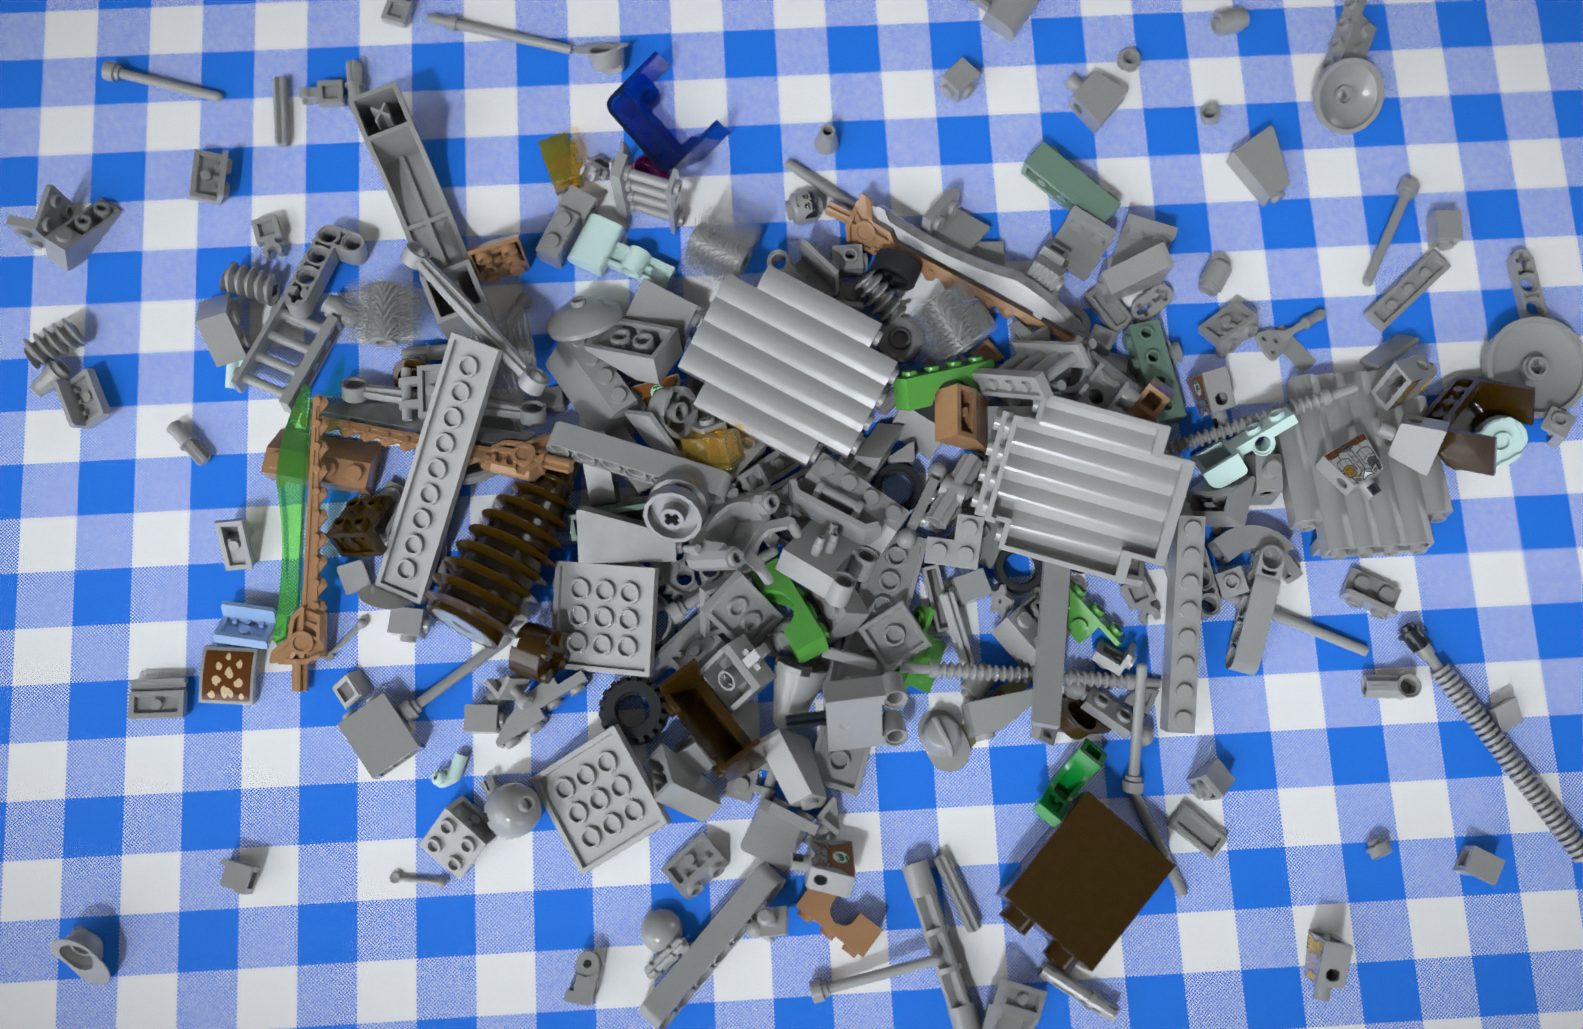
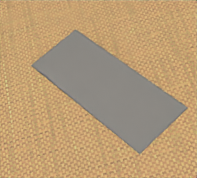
M1280 325L1276 330L1283 331L1286 328ZM1293 336L1288 340L1283 354L1303 374L1317 361Z

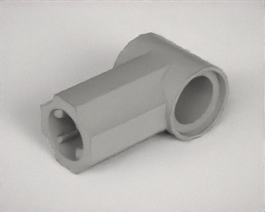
M1412 674L1362 675L1361 692L1363 698L1404 700L1418 696L1422 689L1421 681ZM1402 680L1409 685L1408 694L1401 690Z

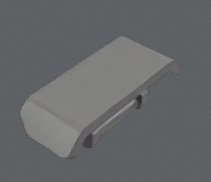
M796 478L789 479L788 495L794 511L825 527H829L831 522H836L838 524L837 533L860 545L871 544L880 538L882 527L879 521L865 524L858 520L866 503L860 500L857 501L831 488L822 480L819 481L812 495H809L799 490ZM821 495H824L853 510L850 516L824 503L819 498Z

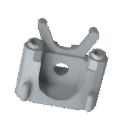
M1094 338L1080 341L1088 352V358L1092 366L1080 368L1082 370L1081 378L1073 386L1067 387L1063 380L1050 382L1049 386L1053 394L1127 414L1124 409L1129 411L1141 396L1140 391L1142 388L1093 350L1089 352L1090 349H1094L1097 346V341ZM1096 390L1102 394L1103 401L1101 404H1094L1090 401V391Z
M734 487L729 488L723 504H716L702 525L701 530L691 542V545H684L683 551L688 553L686 561L692 570L740 571L742 566L747 564L759 575L765 585H771L774 578L765 566L764 560L758 555L760 544L763 541L769 548H773L779 539L774 533L777 531L788 529L793 538L797 539L803 535V532L795 519L790 516L770 521V514L777 511L780 503L776 493L771 491L738 493V489Z

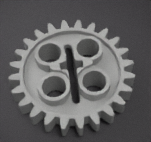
M694 538L682 542V553L684 556L681 560L676 562H653L650 564V567L659 568L660 581H658V589L665 587L663 594L668 596L673 594L672 601L675 603L679 598L683 602L699 592L700 586L696 582L694 571L689 568L686 561L688 553L683 551V546L686 543L691 545ZM717 570V574L713 577H706L703 574L704 571H698L702 581L701 586L715 582L732 570ZM682 576H689L692 579L688 585H680L678 583V579Z

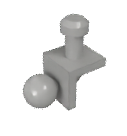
M507 675V677L498 679H486L484 684L489 688L485 695L486 704L499 705L501 707L505 700H516V705L521 710L528 709L533 703V698L530 694L524 693V690L530 678L521 675Z
M834 797L828 802L827 798L818 802V806L814 808H822L815 818L821 825L815 836L812 835L811 837L809 835L807 837V845L811 840H823L829 832L835 836H838L841 832L837 800Z
M788 907L761 908L757 917H753V921H747L749 925L747 924L745 927L746 933L752 938L761 937L770 943L775 942L776 936H787Z

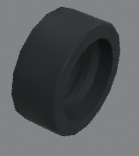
M891 248L878 250L870 267V271L876 269L873 274L882 273L883 277L880 282L887 281L889 283L888 287L901 291L913 289L921 272L920 264L914 258L904 252Z
M902 463L888 464L877 473L873 486L882 492V484L887 477L899 474L908 478L912 484V495L907 501L899 504L910 511L916 506L921 497L923 489L921 478L917 471L909 465Z
M1001 550L996 558L993 569L995 579L1000 586L1006 584L1007 590L1011 593L1023 594L1030 592L1040 584L1043 561L1031 558L1035 566L1033 577L1025 583H1015L1007 577L1004 570L1005 561L1015 553Z

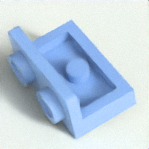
M223 601L221 605L223 617L213 633L214 642L268 650L279 628L276 609Z

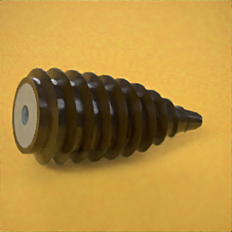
M575 461L573 465L574 470L569 474L547 469L545 475H541L535 482L518 481L512 483L511 487L515 495L500 494L496 496L495 500L500 510L483 509L481 515L486 525H469L468 530L474 540H458L456 542V547L462 556H447L444 558V563L450 571L449 574L434 573L432 575L438 590L436 592H424V597L428 601L426 607L429 612L454 631L490 649L497 650L504 637L518 639L511 628L515 620L528 622V618L521 609L524 603L538 604V601L531 593L533 586H548L540 576L542 568H556L549 558L550 550H564L563 546L556 540L558 531H570L569 527L562 520L565 511H573L568 501L571 490H576L573 485L581 463Z

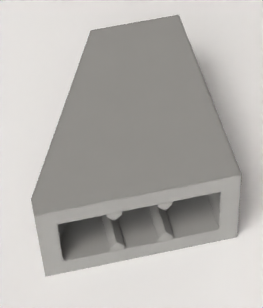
M1270 125L1233 151L1226 161V164L1262 207L1270 202L1273 204L1279 202L1286 195L1284 191L1290 184L1275 130Z
M1159 243L1101 272L1096 281V289L1098 294L1104 297L1106 304L1151 288L1164 281L1174 266L1165 243Z
M780 728L760 738L766 760L791 806L802 808V810H810L817 807L818 802L827 798L809 738Z
M661 743L644 760L648 778L652 784L655 801L703 823L721 806L716 786L666 745Z

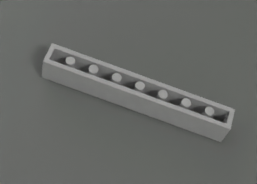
M1180 515L1169 549L1160 729L1171 733L1195 734L1206 517Z

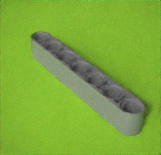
M555 422L546 449L552 454L572 458L576 462L652 485L660 476L669 472L691 474L702 481L708 489L710 502L715 504H723L725 502L732 481V476L721 469L566 422Z
M762 862L754 869L689 949L641 1004L638 1012L655 1029H665L746 933L745 927L747 924L749 925L747 921H753V917H757L761 908L768 907L782 890L786 880L766 862Z

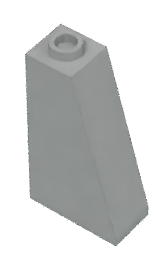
M585 505L579 506L576 510L578 564L676 562L677 554H682V542L673 543L662 540L649 530L645 521Z

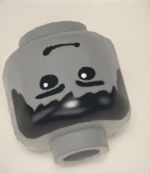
M812 190L791 193L789 200L785 201L788 220H793L795 225L817 222L819 212H823L821 197H816Z

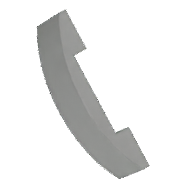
M821 444L818 445V448L821 449L820 454L828 449ZM774 450L741 472L737 479L745 493L765 491L771 487V484L802 464Z

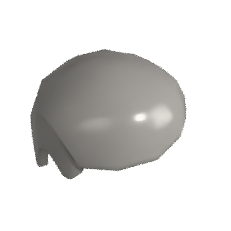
M662 908L653 910L642 921L641 937L643 943L653 953L659 954L668 945L671 946V942L676 937H683L680 919L671 910Z

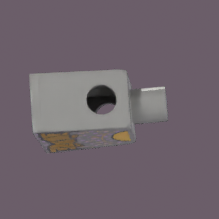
M1421 354L1396 361L1372 389L1371 393L1384 409L1389 411L1419 395L1437 375V367L1434 363L1428 362Z
M1308 931L1304 975L1315 984L1313 998L1319 1001L1330 1002L1332 988H1345L1353 945L1336 935Z

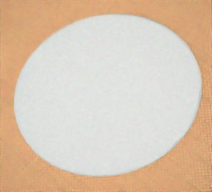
M375 584L363 586L358 591V597L363 603L379 609H398L406 606L410 601L379 588Z

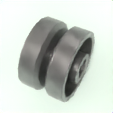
M669 472L660 476L654 483L650 496L644 506L643 517L646 526L654 535L669 542H686L694 538L701 530L709 508L710 496L708 489L702 481L684 472Z

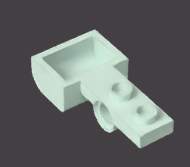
M590 214L567 257L569 263L600 277H603L609 267L640 282L645 278L667 289L676 272L675 267L651 257L649 252L639 246L631 245L629 247L621 243L625 236L623 226L598 214Z
M1286 406L1270 412L1268 417L1262 421L1248 425L1242 433L1227 441L1221 438L1218 442L1211 444L1189 458L1196 462V469L1209 485L1214 488H1223L1247 474L1248 469L1241 456L1251 450L1259 456L1270 454L1276 445L1274 437L1299 422ZM1264 436L1263 442L1255 445L1256 440Z

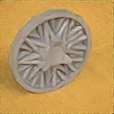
M899 317L887 326H885V321L880 330L884 334L877 346L880 353L885 351L895 353L898 363L913 360L918 356L923 347L918 340V336L916 337L917 332L914 330L912 321L909 323L910 321L906 320L908 319L906 317Z

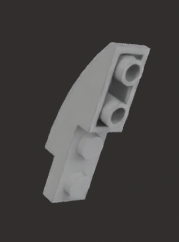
M580 670L561 683H558L555 677L552 678L549 684L540 683L529 693L533 698L532 705L524 710L516 706L497 737L496 745L499 748L503 749L506 747L509 750L521 743L522 740L520 738L530 732L533 735L545 727L544 723L549 720L544 713L545 709L552 711L563 704L561 699L569 694L574 697L586 689L585 685L589 683V680L584 672Z

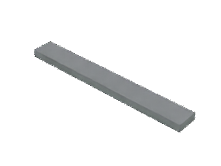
M1043 561L1030 725L1057 730L1060 727L1071 569Z

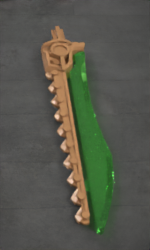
M306 384L301 386L302 389L287 421L277 463L276 484L281 516L282 564L276 627L272 639L277 647L272 650L269 659L270 664L292 665V691L295 692L309 691V664H314L317 660L327 656V612H325L327 605L325 601L320 599V595L328 584L325 578L320 576V572L327 565L328 561L325 555L320 554V550L328 541L326 533L321 531V526L328 518L326 510L321 508L322 502L328 496L326 487L321 486V481L329 471L326 464L321 463V459L329 448L327 443L321 440V436L329 425L326 419L321 418V414L329 405L326 396L324 397L320 394H316L313 398L311 435H309L312 388ZM309 446H310L308 501H307V519H306V537H305V555H304V573H303V592H302V606L300 607L301 580H302V562H303V543H304V525H305V507H306V489H307V471H308V452H309Z

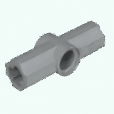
M964 453L952 474L947 475L938 491V497L926 515V520L932 526L946 530L958 508L963 507L967 501L972 485L977 479L982 465H984L976 455Z

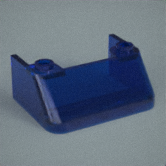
M655 51L608 98L607 110L658 169L664 173H672L673 168L680 170L702 161L731 132L722 123L715 120L699 137H690L681 145L652 112L661 100V92L654 82L671 66Z

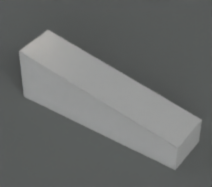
M939 565L923 567L920 569L929 607L935 609L933 616L935 630L937 633L947 631L949 627L939 598L940 594L945 592Z

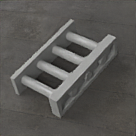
M617 152L609 176L618 217L628 221L630 214L637 211L664 219L670 223L671 234L676 235L678 227H683L686 213L683 212L682 180L679 179V170L673 168L670 179L658 177L632 169V166L629 164L628 155Z
M282 295L279 301L272 305L269 318L240 367L234 370L231 383L237 392L243 394L247 385L275 395L279 397V403L284 411L295 415L343 330L339 319L330 314L321 323L310 318L295 319L290 315ZM285 320L312 330L317 335L312 343L306 344L279 333ZM274 341L303 353L304 358L300 364L295 366L266 353ZM260 363L292 375V378L287 386L280 387L254 376V373Z
M1015 340L1012 342L1017 352L1015 356L997 369L977 368L971 374L981 394L984 396L1047 401L1054 395L1049 386L1050 381L1069 367L1089 368L1092 365L1088 358V352L1082 345V342Z

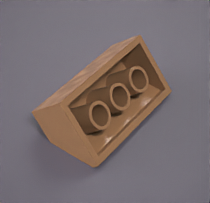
M280 429L266 448L261 473L270 480L308 486L311 433ZM322 435L321 440L327 443L329 449L322 457L321 463L326 464L329 472L321 481V486L331 490L373 496L384 446Z

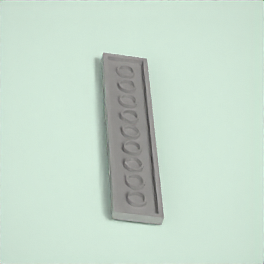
M451 332L375 586L415 603H426L424 592L430 590L433 580L432 575L435 573L503 353L502 349L459 333Z
M896 536L877 561L870 579L867 582H861L858 594L870 615L859 627L901 600L910 609L926 551V538L917 536L916 544L912 548L903 549L897 544ZM858 629L846 636L842 650L876 658ZM878 660L875 670L840 662L834 681L843 680L845 676H850L852 679L881 676L886 672ZM825 725L820 726L813 753L823 786L858 796L871 747L828 752Z

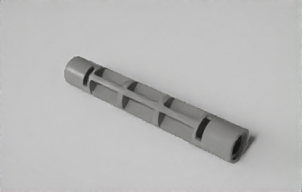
M923 859L901 867L911 899H913L923 929V937L926 939L930 954H939L942 958L941 964L935 966L934 971L936 976H938L945 997L953 1029H982L974 1002L971 1000L961 970V962L958 961L949 933L948 923L946 924L936 893L937 888L928 860Z

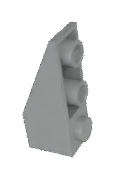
M100 198L44 237L47 259L69 272L88 258L121 215V210Z

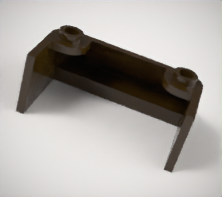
M1468 376L1452 379L1421 416L1449 422L1447 433L1437 455L1445 465L1454 470H1465L1494 476L1496 474L1497 437L1472 432L1485 420L1497 415L1510 416L1521 422V424L1532 426L1534 423L1535 387Z
M695 658L658 684L666 701L662 706L671 718L676 715L713 762L714 766L711 768L721 781L726 779L728 782H731L759 769L767 763L760 739L757 738L755 741H752L705 683Z

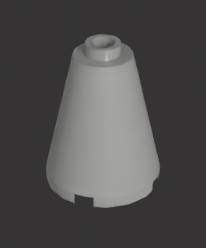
M780 655L776 657L774 663V674L777 677L774 679L773 724L777 726V729L780 728L792 732L798 729H787L785 716L809 711L822 687V683H824L828 671H826L824 666L810 660L800 664L799 661H793L794 656Z

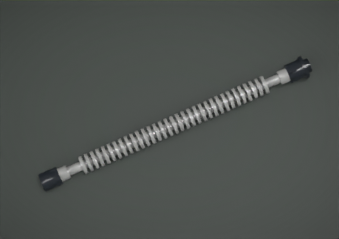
M1411 621L1399 629L1401 634L1398 636V639L1400 641L1403 640L1413 653L1416 652L1422 661L1426 660L1433 669L1430 676L1432 678L1437 677L1434 681L1436 684L1441 683L1439 687L1441 690L1445 689L1443 693L1449 695L1447 698L1450 701L1454 700L1452 704L1454 707L1458 706L1456 710L1462 712L1460 715L1463 718L1467 717L1465 719L1467 724L1471 723L1469 725L1470 728L1475 729L1474 733L1479 735L1478 738L1480 741H1483L1484 746H1488L1487 750L1492 752L1491 755L1496 758L1498 764H1501L1500 767L1503 770L1506 769L1505 773L1510 775V780L1514 781V785L1523 793L1522 795L1527 799V802L1532 804L1531 807L1536 810L1538 816H1541V820L1545 822V825L1554 834V837L1559 839L1558 842L1563 845L1565 851H1568L1567 853L1572 857L1574 863L1582 862L1583 864V836L1580 835L1578 830H1575L1574 824H1571L1570 819L1566 818L1567 815L1562 812L1560 806H1557L1558 804L1553 800V797L1548 795L1549 792L1543 789V784L1539 783V779L1530 771L1529 766H1525V761L1521 760L1522 757L1519 754H1516L1515 748L1511 749L1513 747L1512 744L1507 743L1508 739L1503 737L1504 734L1499 731L1498 726H1493L1495 724L1494 721L1489 720L1490 716L1485 714L1484 708L1480 709L1481 704L1476 703L1477 699L1472 697L1473 694L1468 691L1467 686H1462L1464 684L1463 681H1457L1460 677L1457 674L1453 675L1455 671L1449 669L1451 667L1450 664L1446 663L1443 665L1434 654L1436 651L1430 644L1432 641L1422 630L1423 625L1421 623L1414 624Z

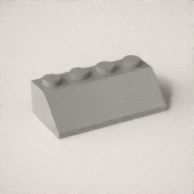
M592 337L577 341H559L545 366L590 430H607L608 434H611L630 422L624 414L627 410L641 411L636 397L615 368L585 350V345Z
M823 452L808 471L799 486V490L812 495L817 484L822 480L831 488L857 501L860 500L866 503L858 520L865 524L879 521L882 530L880 538L871 544L862 546L873 549L880 558L911 512ZM821 495L819 498L824 503L850 516L853 510L824 495Z

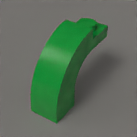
M1086 737L1043 788L1034 802L1036 805L1033 810L1043 821L1048 822L1055 828L1063 819L1069 805L1079 791L1102 767L1107 754Z

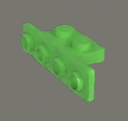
M1070 579L1067 628L1071 632L1072 637L1080 644L1096 629L1100 628L1117 647L1122 644L1125 637L1121 627L1115 622L1111 623L1106 618L1104 609L1097 602L1093 603L1086 596L1087 591L1078 582L1074 583Z
M917 606L912 614L932 646L908 662L928 663L929 661H938L939 664L941 662L947 643L927 634L935 613V609L932 607ZM901 666L894 670L903 676L906 691L908 686H911L921 692L930 693L935 678H929L927 674L902 673Z

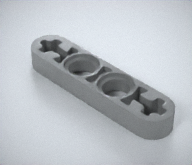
M1525 249L1516 250L1507 258L1506 267L1519 318L1534 316L1549 318L1534 258ZM1518 258L1519 261H1523L1524 265L1517 263L1516 259ZM1521 280L1530 282L1531 291H1526L1521 287ZM1527 303H1532L1537 307L1538 312L1536 315L1528 312L1526 308Z

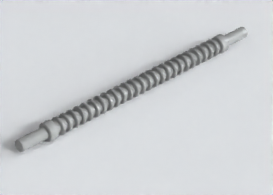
M1352 383L1331 391L1324 389L1319 391V395L1313 393L1312 397L1306 395L1304 400L1298 398L1297 402L1291 400L1289 405L1283 403V407L1276 405V409L1286 406L1297 416L1299 411L1305 413L1306 409L1312 411L1314 406L1320 408L1321 404L1323 406L1331 405L1333 400L1358 393V386L1356 383ZM1270 407L1268 412L1262 410L1261 414L1255 412L1253 417L1247 415L1246 419L1240 417L1239 421L1234 419L1231 424L1225 422V426L1219 424L1218 428L1211 427L1210 431L1204 429L1203 433L1197 431L1195 436L1189 434V438L1182 436L1180 441L1176 438L1174 443L1168 441L1164 453L1175 455V452H1179L1181 454L1184 449L1189 451L1190 447L1196 449L1199 444L1203 447L1205 442L1211 444L1212 440L1218 442L1220 437L1226 439V435H1229V437H1232L1233 433L1238 435L1248 425L1267 418L1269 413L1273 411V408Z
M938 661L901 663L902 673L927 674L929 678H938L939 675L941 678H945L948 675L949 679H952L954 676L957 679L963 676L965 680L969 677L971 680H975L978 677L980 681L983 678L986 681H990L992 678L995 682L998 679L1001 682H1005L1006 679L1008 682H1012L1014 679L1016 683H1019L1021 680L1023 683H1027L1029 680L1031 684H1033L1034 667L1030 670L1024 667L1021 670L1019 666L1015 669L1013 666H1009L1007 669L1005 665L1001 666V668L998 665H994L992 668L990 664L986 667L983 664H979L977 667L975 663L971 666L965 663L962 666L960 662L956 666L953 662L947 665L946 662L939 664ZM1064 670L1063 685L1066 683L1067 686H1071L1073 682L1079 685L1081 682L1084 686L1088 685L1090 688L1094 685L1096 688H1100L1102 685L1103 688L1109 686L1111 689L1115 687L1118 689L1123 687L1125 690L1135 689L1136 676L1133 673H1125L1124 675L1121 673L1120 676H1116L1113 672L1109 675L1107 672L1101 674L1098 671L1094 674L1093 671H1089L1087 674L1084 670L1080 674L1078 670H1075L1074 673L1071 670H1067V672ZM1147 677L1146 688L1159 689L1161 687L1160 678Z

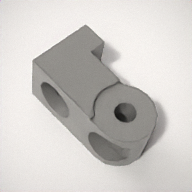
M585 951L577 957L575 961L577 976L574 989H566L564 1002L590 1007L594 1005L602 960L597 952Z

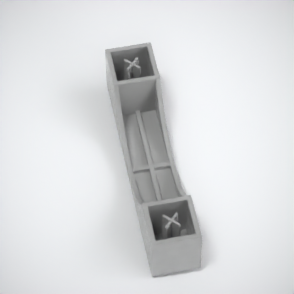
M393 81L348 98L347 100L363 140L388 192L407 241H416L425 245L432 253L430 260L476 305V308L491 322H495V327H497L498 324H496L492 309L468 256L464 241L397 82ZM419 271V279L436 321L447 340L449 341L451 332L470 337L472 333H469V331L473 329L470 328L468 330L469 325Z

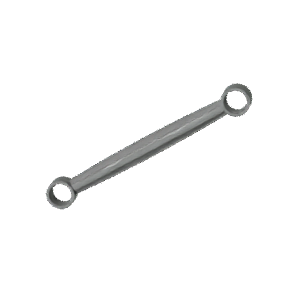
M416 241L408 242L401 254L402 262L411 269L421 271L441 296L486 344L503 350L501 359L520 377L518 385L524 392L532 396H541L550 382L547 373L538 367L530 366L493 323L430 260L432 253L425 245Z
M358 376L345 378L341 382L342 398L348 403H361L367 399L399 404V401H402L401 388L368 384L365 378ZM412 388V400L418 399L417 389ZM488 399L483 414L484 416L520 419V422L528 427H538L547 421L546 404L540 400H527L517 404Z

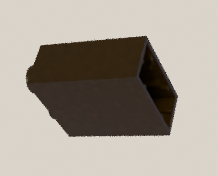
M1089 791L1081 792L1073 799L1061 822L1055 828L1052 825L996 893L998 897L1007 903L999 913V916L1024 937L1032 927L1045 936L1050 942L1043 949L1042 953L1066 974L1069 975L1076 964L1082 969L1093 972L1176 865Z

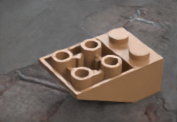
M518 232L471 246L467 250L468 256L482 284L495 283L509 275L519 276L530 269Z
M956 383L938 389L935 394V441L985 455L987 449L986 408L992 405L975 388Z

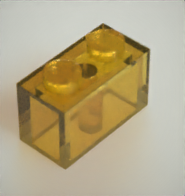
M566 132L538 141L557 196L561 195L563 191H567L571 184L577 188L585 187L583 177H586L587 174H579L583 163H577L575 155L579 154L574 140L569 141Z
M716 429L704 435L692 431L680 439L685 459L726 472L736 469V465L746 459L739 429Z

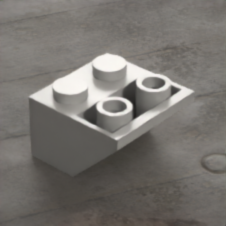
M1242 476L1223 488H1214L1204 479L1188 491L1186 500L1194 516L1206 517L1205 527H1245L1255 477Z
M855 588L847 606L844 608L831 606L825 598L811 590H808L805 594L806 598L803 599L806 605L811 603L818 616L815 618L818 625L823 623L830 636L826 639L827 644H831L855 632L870 615Z
M1037 593L991 631V634L1022 669L1027 667L1030 670L1035 666L1040 597ZM1068 628L1066 629V638L1071 634Z

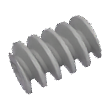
M235 261L224 271L220 280V290L222 292L227 291L232 295L237 294L239 297H247L249 300H257L259 303H266L269 306L276 303L280 296L281 287L277 282V275L275 273H271L268 276L265 270H261L258 274L257 268L252 267L248 271L247 265L242 264L239 267V264Z
M874 269L863 276L852 289L853 291L862 289L859 299L868 297L865 307L874 305L871 315L880 313L877 321L880 323L886 321L885 326H887L904 314L907 307L905 305L898 307L901 299L899 297L892 299L895 291L893 289L886 290L889 283L887 281L880 282L883 275L882 273L873 274L876 270Z
M63 317V327L58 326L54 322L52 323L53 332H50L45 327L42 328L44 337L33 333L34 342H31L26 337L23 338L24 352L36 369L41 368L40 362L47 365L50 362V357L54 360L59 359V352L67 355L69 347L74 350L78 349V341L86 345L85 338L73 322L70 323Z

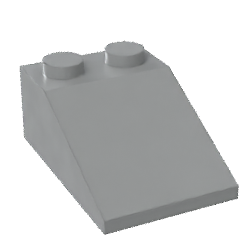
M621 318L609 330L593 336L585 345L587 352L635 380L654 384L661 383L683 354L678 328Z
M1033 689L972 701L961 706L967 737H975L976 742L996 737L995 732L1005 728L1032 706Z

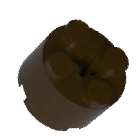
M526 622L518 630L515 637L519 638L516 647L511 646L509 653L510 669L518 675L549 684L558 670H563L567 664L568 656L565 654L568 634L534 622Z

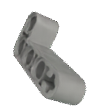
M324 225L317 231L284 293V301L293 318L302 320L312 314L339 261L357 266L362 265L368 260L367 247L361 234L335 225Z

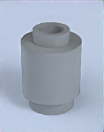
M1240 7L1217 11L1210 20V28L1219 37L1241 32L1249 25V14L1245 8Z
M1221 257L1208 261L1198 280V289L1202 293L1215 297L1223 290L1232 273L1229 261Z
M980 662V664H983L984 667L987 666V664H985L984 662ZM969 677L960 683L959 686L962 689L960 694L970 702L982 700L996 682L992 678L990 681H986L985 678L980 681L978 677L975 680H971Z

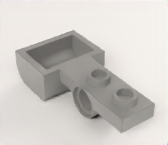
M1040 0L969 1L986 12L982 19L984 25L1012 42L1034 12Z

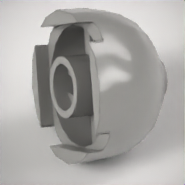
M685 386L663 387L654 393L649 401L647 411L653 413L671 439H682L683 436L690 435L693 431L692 425L697 423L698 409H694L693 405L696 397Z
M511 782L494 789L489 794L485 802L484 813L487 812L489 819L487 824L497 836L504 839L520 838L530 833L539 823L542 812L541 801L538 794L531 787L520 782Z

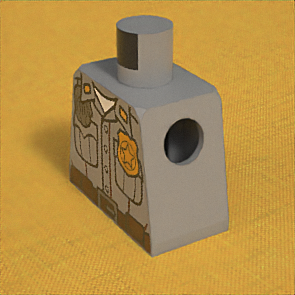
M1364 432L1325 454L1315 465L1316 469L1346 496L1360 489L1365 497L1371 500L1382 492L1374 479L1381 474L1384 466Z

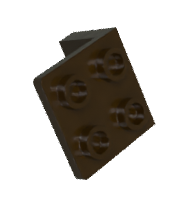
M391 496L355 497L347 502L345 509L333 521L332 527L326 533V536L342 557L383 556L387 547L374 529L394 502Z

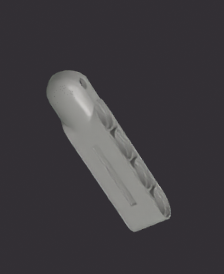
M1266 544L1257 550L1252 568L1247 574L1246 581L1250 590L1241 596L1225 658V667L1229 670L1255 675L1259 669L1285 565V555L1275 545Z

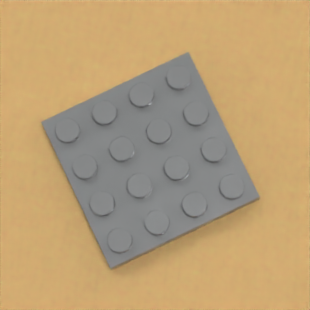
M563 560L555 561L552 628L568 634L565 649L568 661L564 669L640 677L654 676L659 568L603 563L578 564L577 561Z
M619 724L608 728L530 778L581 875L588 873L672 822L663 804L654 800L652 784Z

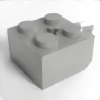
M744 634L727 643L700 668L703 680L730 714L749 703L777 677L764 661V658L771 652L765 643L761 644L760 647L754 648Z

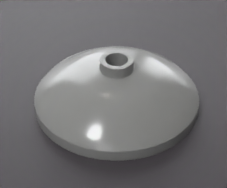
M1343 58L1331 64L1321 74L1314 89L1313 107L1319 122L1326 129L1339 134H1352L1366 128L1377 117L1383 104L1385 90L1382 76L1372 63L1362 58ZM1340 91L1342 92L1341 99L1338 98V94Z
M578 296L563 305L550 318L546 330L549 337L557 341L567 342L590 338L616 325L623 316L622 308L611 299L595 296Z

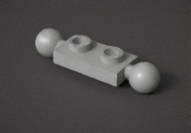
M935 462L930 465L928 469L929 480L906 528L899 530L896 535V542L903 549L912 548L916 544L917 536L915 532L917 527H924L927 521L926 515L928 512H926V509L938 497V490H936L938 484L943 482L949 474L948 468L944 463Z
M1073 682L1071 686L1065 684L1064 690L1067 697L1083 701L1081 709L1126 739L1131 734L1133 713L1130 710L1122 707L1095 687H1092L1088 692L1086 686L1081 682L1079 685L1076 682ZM1143 725L1142 747L1150 745L1154 739L1152 729L1146 725Z

